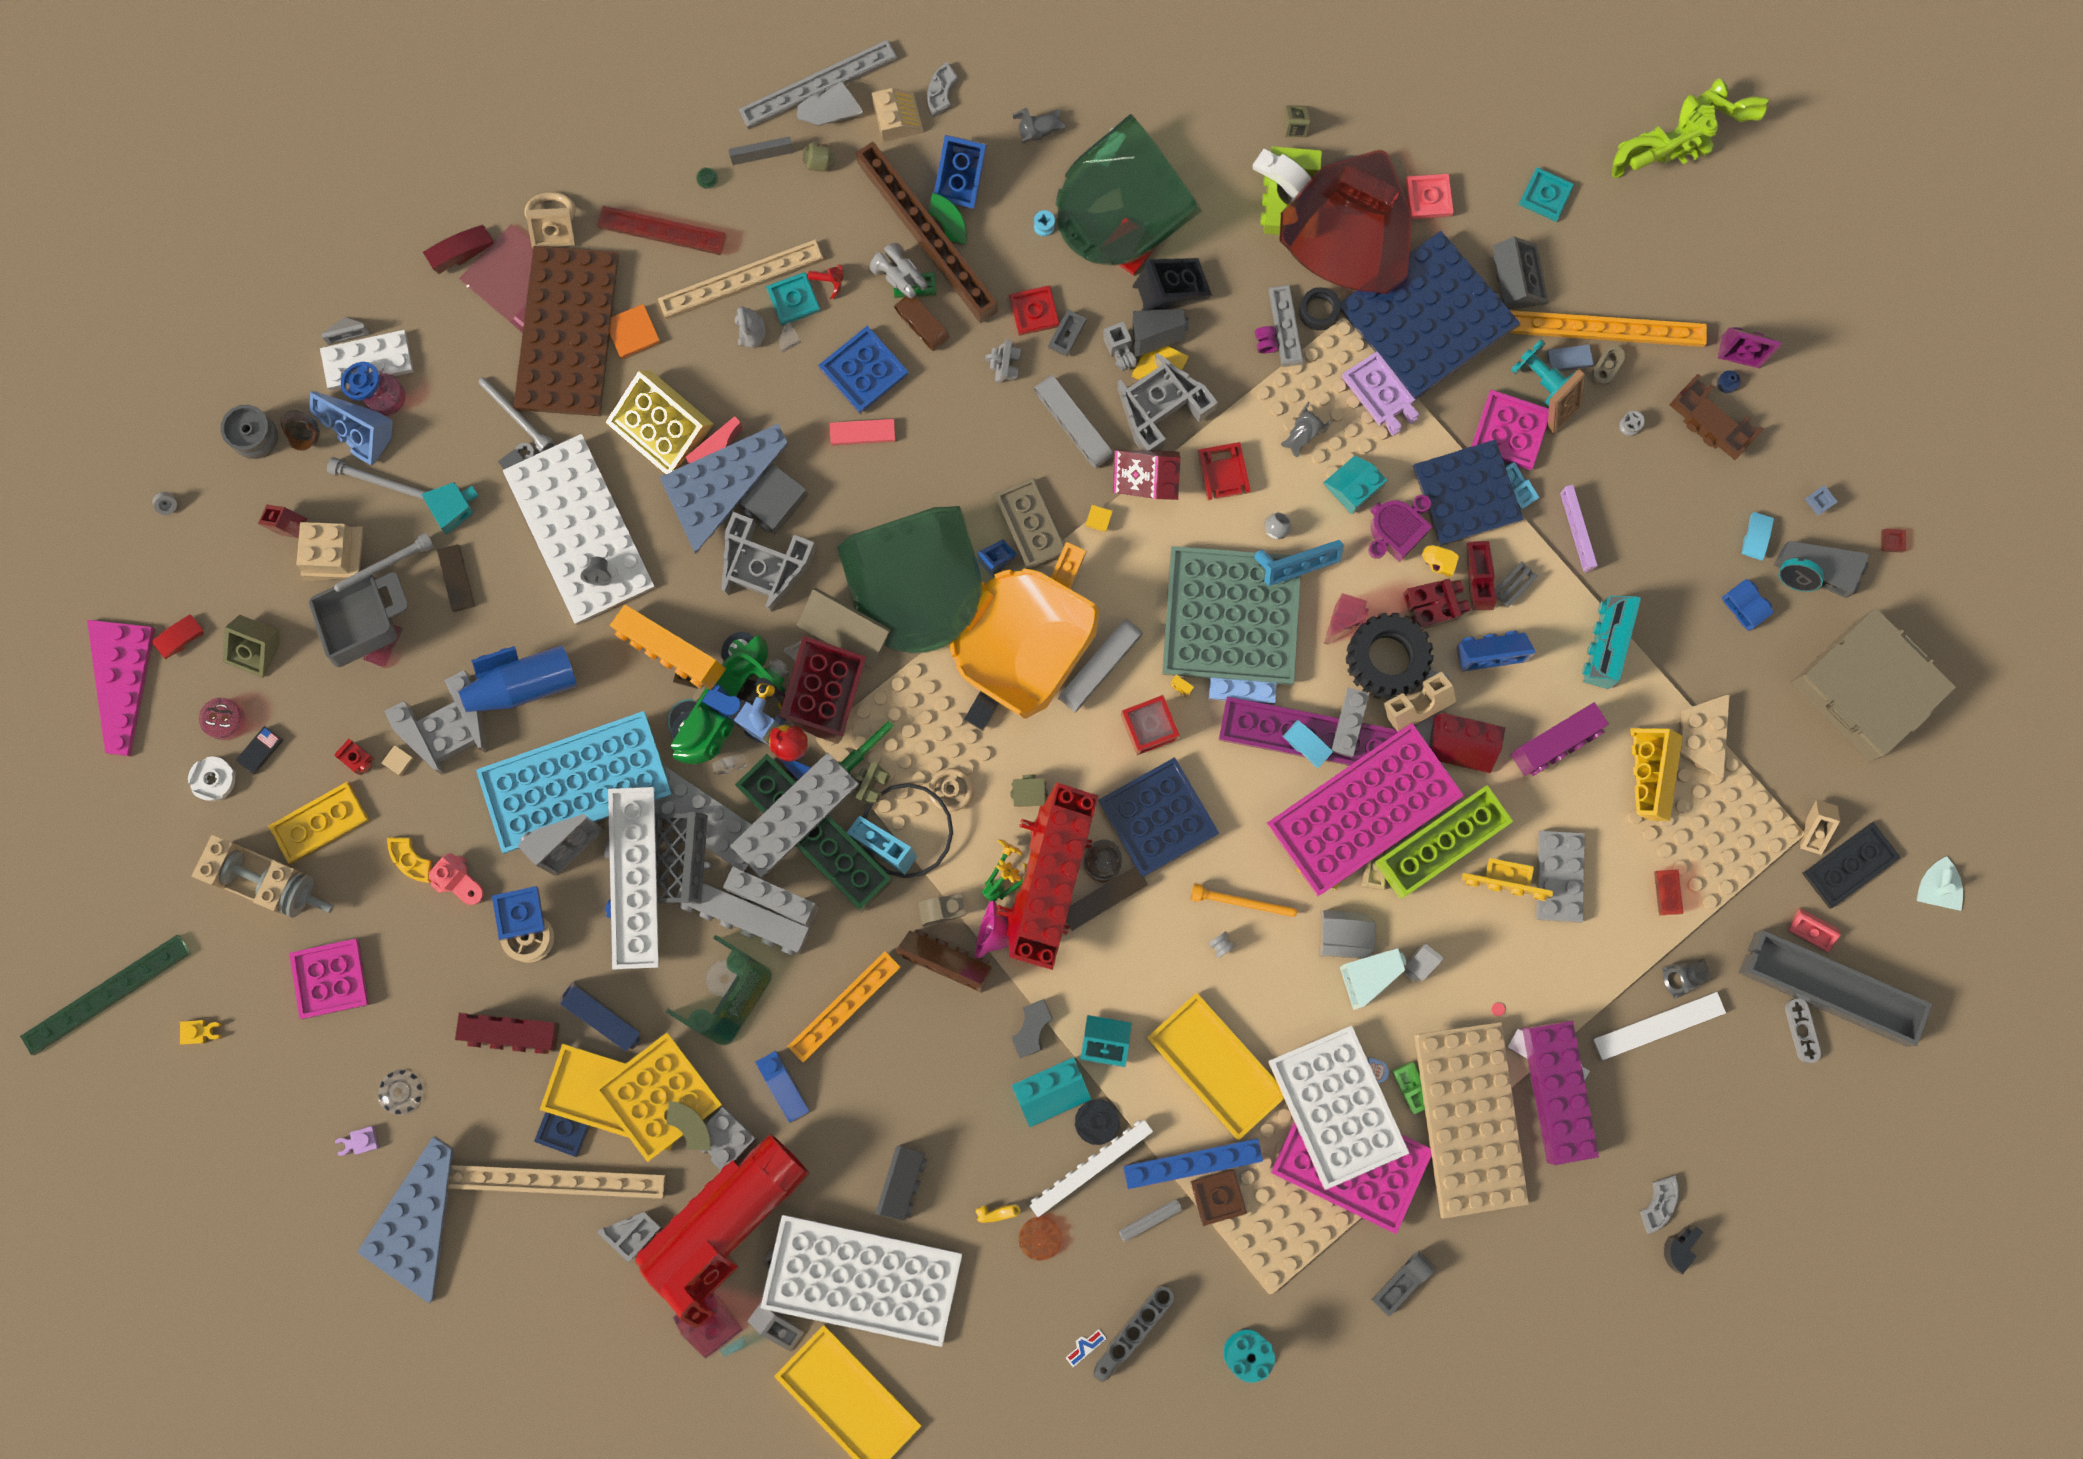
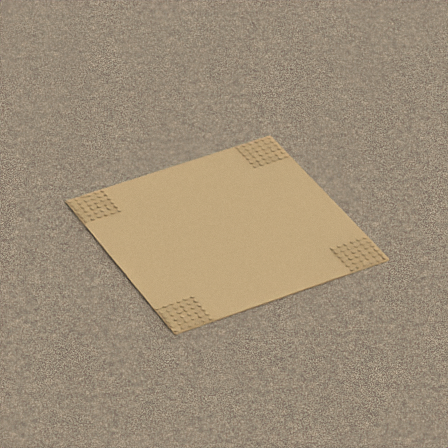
M1341 318L1302 349L1303 364L1281 366L1175 450L1180 452L1181 456L1178 500L1152 499L1120 494L1104 507V509L1112 511L1106 533L1085 527V522L1062 540L1064 545L1066 542H1069L1087 550L1071 590L1096 604L1100 611L1096 636L1046 709L1023 719L999 703L984 731L965 722L964 718L980 690L967 682L956 669L957 665L950 651V640L953 639L954 631L952 628L851 708L844 736L838 744L816 737V741L826 753L828 752L837 762H841L853 749L857 750L889 720L894 725V728L863 756L864 760L850 771V775L852 773L859 775L861 768L868 771L872 761L879 764L883 770L890 774L886 785L878 782L875 783L873 789L879 792L889 786L912 783L929 789L930 781L934 775L948 768L961 770L969 777L973 786L971 800L961 810L950 812L953 837L949 852L939 866L926 873V876L944 897L961 893L966 915L961 917V919L976 937L990 902L982 893L986 886L984 883L991 876L1005 848L997 840H1005L1008 844H1012L1013 847L1019 848L1022 852V856L1012 852L1005 860L1006 864L1008 862L1012 863V869L1016 868L1019 870L1018 875L1021 879L1025 875L1023 863L1028 864L1031 849H1029L1031 830L1020 828L1019 824H1021L1022 818L1034 822L1038 816L1040 806L1014 807V799L1010 796V791L1013 789L1011 785L1013 779H1022V775L1034 774L1035 778H1044L1047 782L1048 796L1055 784L1061 783L1098 795L1099 800L1168 760L1176 758L1220 834L1145 876L1144 878L1148 886L1074 931L1069 927L1067 935L1062 933L1053 970L1010 958L1009 944L1004 949L989 951V953L1031 1004L1045 999L1053 1018L1047 1024L1132 1128L1135 1127L1134 1124L1140 1119L1147 1122L1153 1132L1145 1137L1143 1141L1158 1159L1258 1138L1263 1162L1176 1179V1182L1197 1206L1190 1181L1235 1169L1247 1214L1213 1223L1212 1226L1269 1294H1274L1361 1217L1270 1173L1294 1122L1285 1099L1237 1141L1147 1040V1037L1196 992L1275 1080L1276 1078L1268 1061L1352 1026L1367 1061L1370 1057L1384 1062L1388 1067L1389 1074L1384 1082L1378 1083L1400 1134L1431 1148L1425 1110L1414 1115L1411 1113L1391 1071L1412 1061L1420 1076L1414 1034L1501 1022L1512 1088L1530 1072L1528 1059L1508 1048L1517 1029L1522 1031L1523 1027L1569 1020L1574 1022L1575 1032H1577L1804 835L1803 830L1727 745L1723 779L1715 778V775L1711 772L1701 769L1692 760H1687L1680 755L1670 822L1650 821L1637 815L1635 786L1637 784L1636 776L1633 773L1635 758L1632 755V746L1634 745L1630 728L1671 729L1680 734L1682 711L1692 706L1632 638L1630 639L1622 675L1618 683L1610 689H1605L1583 682L1585 675H1582V669L1585 662L1588 663L1590 655L1587 654L1590 642L1594 641L1595 634H1592L1595 622H1599L1600 614H1598L1600 602L1524 517L1522 522L1441 546V548L1451 550L1459 555L1452 577L1433 572L1422 556L1423 550L1427 546L1440 547L1428 511L1419 515L1432 526L1431 530L1401 562L1397 561L1388 551L1380 559H1374L1369 555L1368 548L1375 541L1370 528L1371 520L1374 516L1370 512L1371 509L1378 502L1383 504L1392 500L1405 502L1412 507L1414 499L1418 495H1422L1413 465L1462 450V448L1419 399H1416L1412 405L1419 414L1417 421L1410 425L1403 412L1394 416L1402 426L1399 428L1400 432L1394 436L1391 435L1385 423L1381 426L1377 424L1342 378L1344 372L1375 353L1346 318ZM1309 401L1308 411L1317 416L1324 424L1329 420H1333L1325 433H1318L1314 438L1310 439L1308 444L1303 445L1300 455L1295 457L1292 450L1281 446V443L1289 438L1299 413ZM1240 442L1251 492L1245 493L1244 487H1241V495L1216 499L1215 492H1212L1213 499L1207 500L1197 454L1198 450ZM1230 451L1211 454V462L1231 458ZM1356 455L1373 464L1387 479L1384 488L1356 512L1351 514L1327 489L1323 482ZM1277 512L1289 517L1292 524L1289 535L1279 540L1269 537L1264 526L1267 517ZM1336 540H1340L1344 544L1341 562L1300 576L1294 685L1276 684V698L1273 705L1335 718L1340 717L1347 688L1360 691L1364 689L1361 685H1355L1353 682L1355 678L1353 675L1349 676V664H1346L1347 646L1358 627L1370 617H1378L1381 613H1387L1388 616L1394 612L1399 613L1401 618H1404L1405 615L1410 617L1412 612L1408 611L1403 596L1407 588L1443 581L1449 578L1450 581L1461 580L1464 592L1455 595L1457 602L1467 600L1470 611L1460 616L1456 621L1437 625L1422 631H1427L1429 635L1428 643L1431 642L1433 645L1431 654L1434 655V658L1430 665L1431 671L1449 675L1448 680L1453 685L1456 702L1441 710L1440 714L1447 713L1506 727L1502 750L1490 774L1441 763L1464 796L1392 845L1390 851L1486 785L1489 786L1513 822L1404 898L1399 899L1387 880L1385 890L1383 891L1361 887L1364 865L1343 879L1337 890L1330 888L1317 897L1303 875L1296 872V865L1266 823L1348 766L1324 761L1317 768L1305 757L1218 741L1226 701L1209 700L1210 679L1179 676L1194 687L1189 697H1185L1171 687V681L1175 676L1162 675L1171 546L1255 553L1259 550H1265L1268 554L1295 555ZM1489 541L1495 573V589L1522 561L1538 577L1508 608L1496 598L1494 610L1472 611L1468 581L1467 542ZM1059 558L1031 570L1051 577ZM1520 569L1499 593L1502 595L1520 577L1523 571ZM1527 575L1505 599L1509 601L1530 577ZM1127 618L1144 633L1080 709L1074 713L1058 697ZM1509 631H1518V634L1526 633L1535 649V654L1525 663L1461 672L1456 647L1464 638L1475 637V640L1484 639L1483 636L1488 634H1496L1498 637L1505 636V633ZM1381 638L1371 645L1369 651L1371 662L1382 673L1398 675L1408 667L1409 656L1407 650L1400 642L1391 638ZM1423 683L1415 691L1408 693L1406 697L1409 700L1417 698L1422 692ZM1369 692L1362 723L1395 729L1388 720L1384 705L1389 700H1386L1385 697L1380 699L1374 698V694ZM1163 695L1179 732V739L1137 756L1122 720L1121 712ZM1595 702L1609 723L1608 726L1603 728L1605 733L1589 743L1586 741L1587 744L1571 754L1566 751L1568 755L1555 764L1551 765L1548 762L1549 767L1537 775L1532 776L1530 773L1524 777L1510 754L1520 746ZM950 775L942 777L937 782L935 792L941 790L943 782L948 780ZM957 776L956 782L959 785V793L965 797V783ZM949 786L946 789L948 793H952L955 790L953 786ZM911 787L893 789L881 796L878 804L872 806V810L894 837L913 849L917 855L915 862L922 871L936 863L946 848L949 827L946 813L932 803L927 792ZM940 797L945 805L960 803L954 797ZM1098 800L1087 838L1092 840V844H1090V849L1085 848L1070 906L1135 867ZM1538 832L1585 834L1583 922L1536 920V899H1533V895L1524 893V896H1516L1510 894V890L1502 889L1501 892L1488 889V886L1479 884V887L1468 886L1466 881H1461L1462 875L1467 873L1485 877L1488 860L1493 858L1534 867L1530 887L1537 888ZM1092 853L1089 859L1091 869L1099 874L1112 873L1117 867L1116 858H1119L1120 868L1118 873L1108 882L1094 881L1086 871V858L1088 854ZM999 870L995 879L998 880L1001 877V873L1003 871ZM1009 878L1008 880H1004L1002 882V884L1005 886V889L1003 891H1005L1018 881L1015 879V882L1012 883L1009 880ZM1193 884H1202L1209 891L1295 908L1297 915L1291 917L1205 899V901L1200 900V902L1191 901ZM1021 886L1009 893L1003 900L998 898L995 902L997 907L1001 905L1011 908L1015 902L1017 892L1021 890ZM1331 910L1368 914L1375 922V950L1369 957L1398 948L1400 953L1403 952L1407 962L1418 947L1427 944L1444 959L1424 981L1418 982L1416 980V982H1413L1404 975V971L1367 1005L1353 1010L1340 967L1360 959L1319 956L1321 946V911ZM1226 931L1229 934V940L1234 942L1236 947L1220 958H1217L1214 948H1210L1208 943ZM1501 1003L1504 1005L1505 1012L1502 1016H1495L1492 1013L1491 1008L1493 1004ZM1087 1015L1132 1022L1125 1068L1080 1060Z

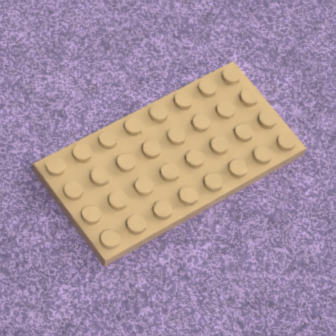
M1495 1022L1414 1034L1441 1218L1445 1219L1529 1205L1502 1023Z

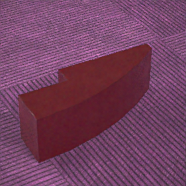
M480 225L444 239L423 251V254L433 270L441 274L456 263L459 266L495 242L485 226Z
M1489 541L1467 542L1468 581L1472 611L1494 610L1497 599Z

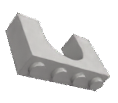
M732 867L723 886L733 895L749 902L753 901L810 929L820 910L815 903L735 867Z

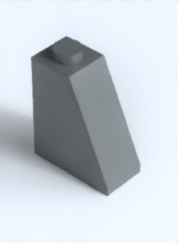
M1184 309L1133 311L1132 329L1135 356H1141L1185 340V331H1189V318H1185Z

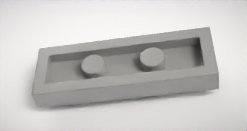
M1347 688L1331 748L1333 753L1353 757L1369 693Z

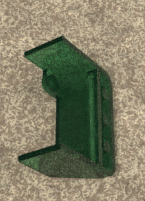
M715 935L713 937L714 940L732 950L727 957L726 965L731 972L737 975L713 1014L704 1009H698L692 1012L687 1019L671 1009H667L666 1013L715 1043L729 1045L734 1041L770 984L772 973L768 967Z

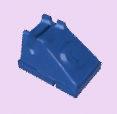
M945 135L934 193L946 197L953 204L975 208L987 144Z

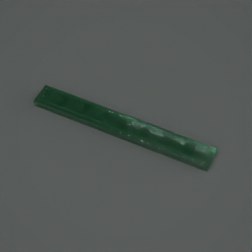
M175 935L22 1034L20 1037L29 1053L36 1055L190 955L189 949L181 936Z

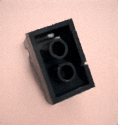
M1198 258L1149 259L1144 264L1145 268L1132 286L1133 288H1138L1143 302L1141 311L1166 310L1201 300H1208L1212 296Z

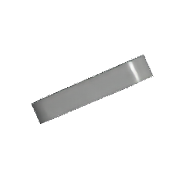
M1800 998L1791 999L1785 1005V1012L1797 1056L1804 1063H1815L1821 1057V1050L1809 1006L1806 1001ZM1795 1003L1797 1006H1801V1010L1798 1013L1792 1010V1007H1795ZM1805 1018L1803 1021L1795 1022V1019ZM1801 1024L1808 1028V1035L1806 1037H1801L1797 1032L1798 1026ZM1811 1040V1043H1807V1045L1801 1044V1041ZM1807 1047L1809 1050H1813L1814 1053L1810 1057L1804 1054L1807 1051Z

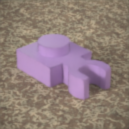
M375 1126L349 1132L351 1139L339 1138L335 1140V1144L342 1142L345 1144V1149L338 1152L340 1156L349 1154L352 1149L354 1150V1155L379 1149Z

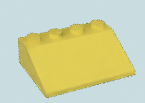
M651 370L639 371L606 421L609 426L665 474L676 470L686 460L685 457L699 446L714 425Z

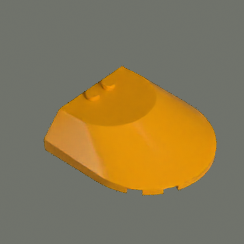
M1030 569L1014 572L1006 570L994 574L995 578L987 583L982 581L963 600L952 623L954 631L953 639L950 640V651L957 665L956 669L967 682L1023 719H1026L1048 707L1096 636L1100 608L1041 572Z

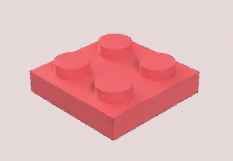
M1449 174L1409 176L1406 178L1410 219L1451 217L1453 215Z

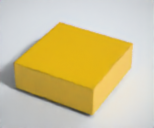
M1092 505L1085 527L1106 533L1112 511Z
M1175 675L1170 684L1172 688L1185 697H1189L1194 689L1191 684L1178 675Z

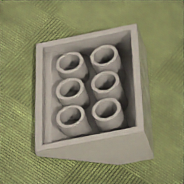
M582 814L535 829L532 833L531 831L527 832L520 839L521 843L518 847L536 866L556 876L604 829L588 816Z

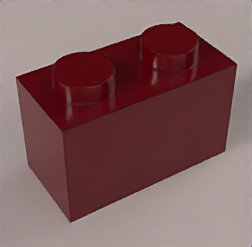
M267 504L258 524L279 535L299 538L300 522H306L307 518L286 507Z

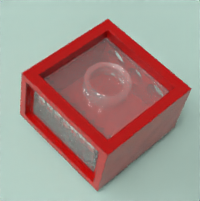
M1163 695L1121 712L1122 720L1137 756L1179 739V732Z

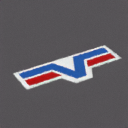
M1099 1329L1088 1339L1081 1336L1076 1341L1077 1348L1066 1357L1067 1361L1074 1367L1107 1338Z

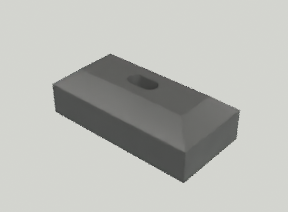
M1067 310L1048 348L1068 357L1087 318ZM1069 332V336L1065 338L1066 333Z

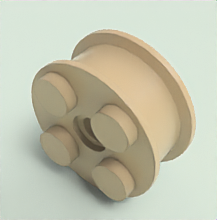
M544 918L546 931L530 934L529 939L526 941L525 936L500 940L503 950L511 958L524 963H533L543 959L551 951L554 944V931L551 924Z

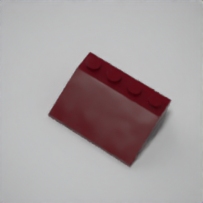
M803 636L778 718L818 738L838 744L844 736L866 656Z

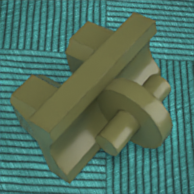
M873 761L868 771L861 768L859 775L852 773L851 776L859 784L855 789L858 790L855 798L863 804L867 802L878 804L881 792L873 788L876 782L886 785L890 774Z

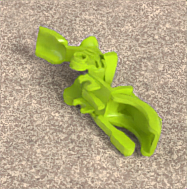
M1717 78L1711 88L1698 97L1694 95L1686 97L1682 105L1678 127L1674 131L1665 133L1658 126L1652 132H1645L1629 141L1622 142L1618 146L1619 150L1613 161L1611 176L1613 178H1620L1629 164L1633 170H1638L1652 164L1654 161L1667 163L1678 158L1683 164H1687L1688 161L1685 158L1687 155H1692L1694 160L1698 158V153L1706 156L1713 149L1711 137L1716 135L1718 130L1714 108L1733 117L1740 123L1749 120L1759 121L1764 117L1770 99L1748 97L1732 104L1726 100L1727 93L1729 92L1727 84Z

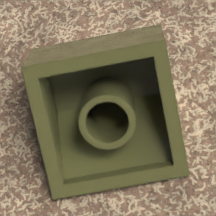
M238 615L225 627L223 662L263 678L278 649L279 630Z

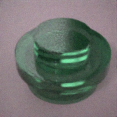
M706 167L697 173L696 180L700 187L709 189L716 185L718 177L713 169Z

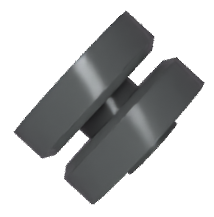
M236 406L225 414L221 422L223 440L239 455L248 459H259L268 455L275 448L278 441V430L275 423L255 406Z

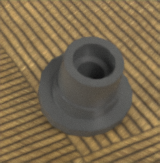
M598 556L591 557L588 567L581 572V580L597 586L609 585L612 578L611 574L607 571L608 561Z

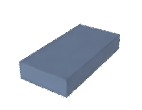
M1590 344L1551 349L1546 352L1548 365L1551 370L1555 367L1559 371L1593 366Z

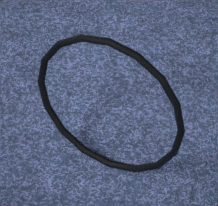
M904 783L889 786L881 791V796L893 789L911 787L923 790L935 798L947 815L949 836L944 852L936 863L922 872L904 875L888 870L875 860L868 849L864 846L863 848L887 874L901 878L923 876L939 866L949 852L953 837L951 814L938 795L927 787ZM869 803L864 811L863 818L866 820L868 812L874 805L873 803Z

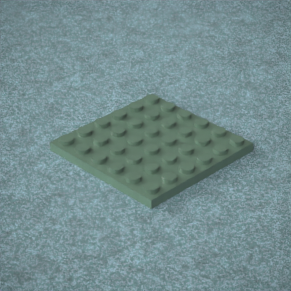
M1171 546L1162 675L1294 685L1300 576L1268 586L1264 582L1266 570L1255 560V552ZM1269 554L1275 561L1292 556Z

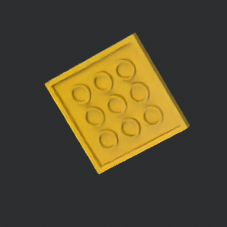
M669 1033L664 1034L593 1089L647 1162L683 1136V1133L678 1128L667 1124L669 1101L689 1106L696 1111L702 1120L722 1106L721 1102Z

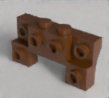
M1697 374L1669 405L1685 418L1683 422L1687 428L1701 436L1708 446L1715 449L1719 447L1732 459L1736 460L1760 434L1763 428L1760 426L1756 429L1748 422L1750 419L1748 416L1739 424L1736 423L1706 397L1714 387L1710 385L1707 388L1698 380L1701 376Z

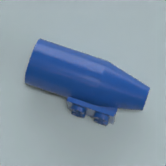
M562 645L518 659L516 648L512 646L471 660L477 680L458 691L465 712L515 708L577 687L570 661Z

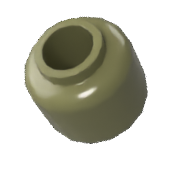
M811 142L804 148L803 163L806 164L809 170L825 172L829 165L833 166L834 153H831V148L827 144Z

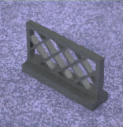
M698 812L655 814L657 888L661 885L666 891L660 898H657V903L701 904L708 815ZM662 819H667L671 824L665 832L661 829ZM683 819H687V828L682 831L678 825ZM675 829L680 836L672 843L668 836ZM665 840L669 848L662 854L660 852V845ZM684 840L685 851L681 854L676 847ZM674 852L678 858L670 865L666 858ZM682 862L684 865L683 873L679 876L675 869ZM663 863L667 870L660 876L658 874V867ZM672 874L676 881L668 887L664 881ZM679 884L682 887L681 898H677L673 893Z

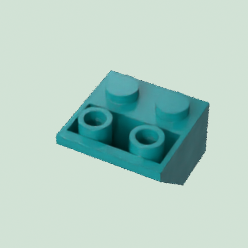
M1087 1015L1080 1060L1125 1068L1132 1022Z

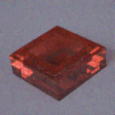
M1883 529L1881 531V551L1905 552L1906 530Z

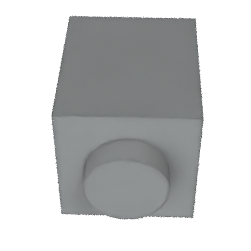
M1427 944L1418 947L1406 962L1404 975L1413 982H1416V980L1422 982L1444 958Z
M760 1303L748 1322L760 1335L791 1352L804 1334V1331L779 1312L761 1309Z

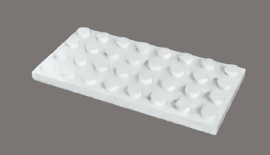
M582 434L503 470L576 625L655 588ZM598 556L608 561L607 571L611 574L612 578L609 585L597 586L581 580V572L588 567L591 557Z
M782 1215L760 1308L942 1347L962 1253Z

